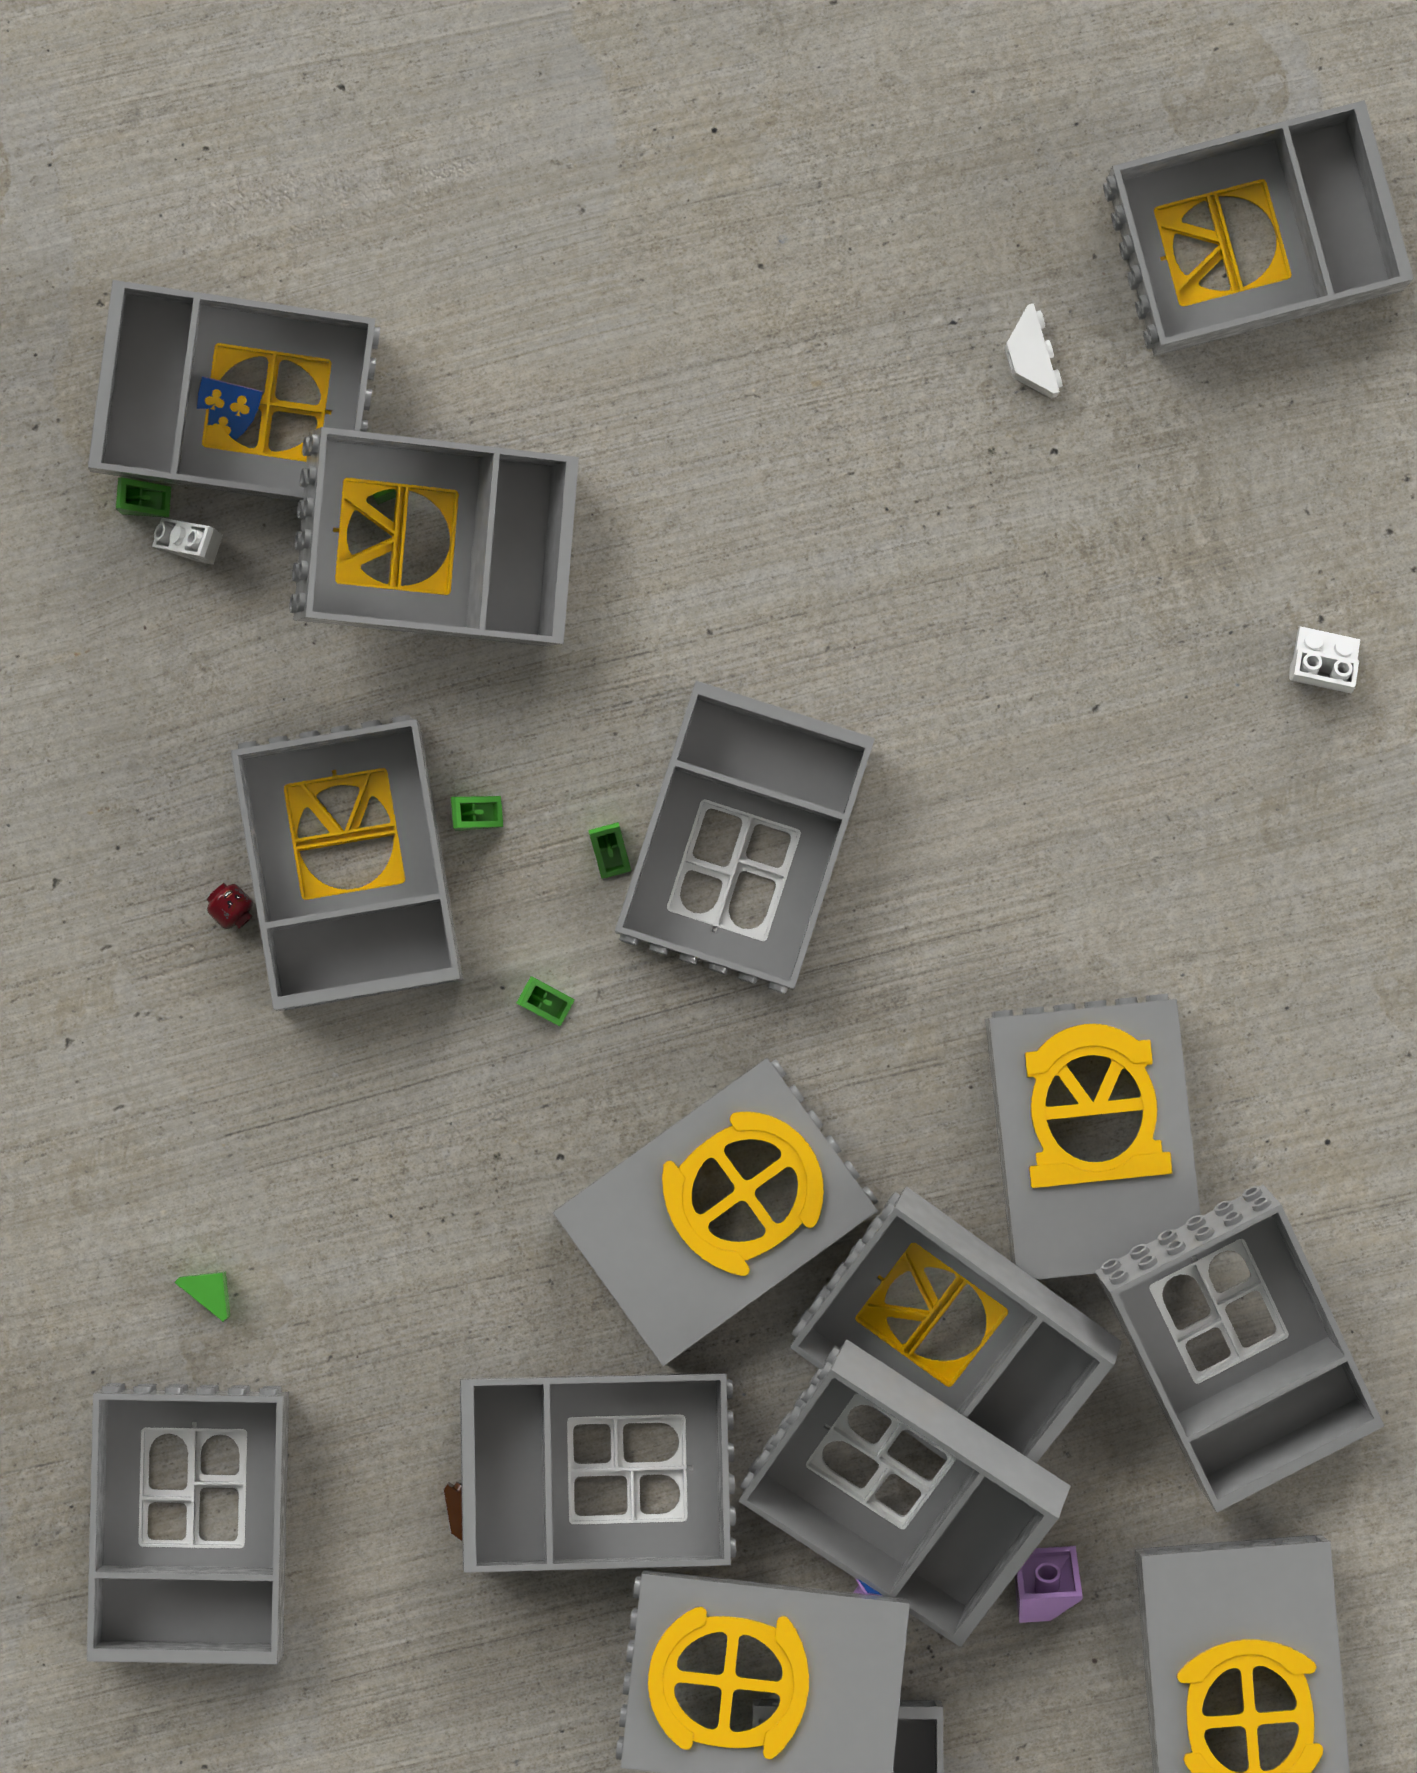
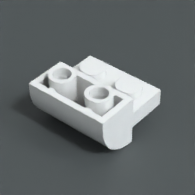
M1300 626L1297 632L1293 660L1290 664V681L1351 694L1355 689L1360 639Z

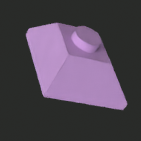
M1076 1546L1036 1548L1015 1575L1019 1623L1051 1621L1083 1599Z

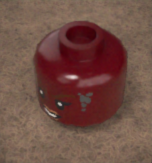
M223 883L207 898L209 902L207 907L208 914L224 929H230L235 925L240 929L252 918L249 911L252 909L253 901L236 884L227 886Z

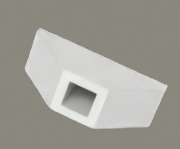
M1033 303L1027 305L1004 349L1012 377L1052 399L1058 396L1059 388L1063 385L1059 370H1053L1050 358H1054L1050 340L1045 341L1041 329L1045 328V322L1041 310L1036 311Z
M161 518L160 524H158L154 532L155 539L152 547L197 562L213 565L223 535L210 526Z

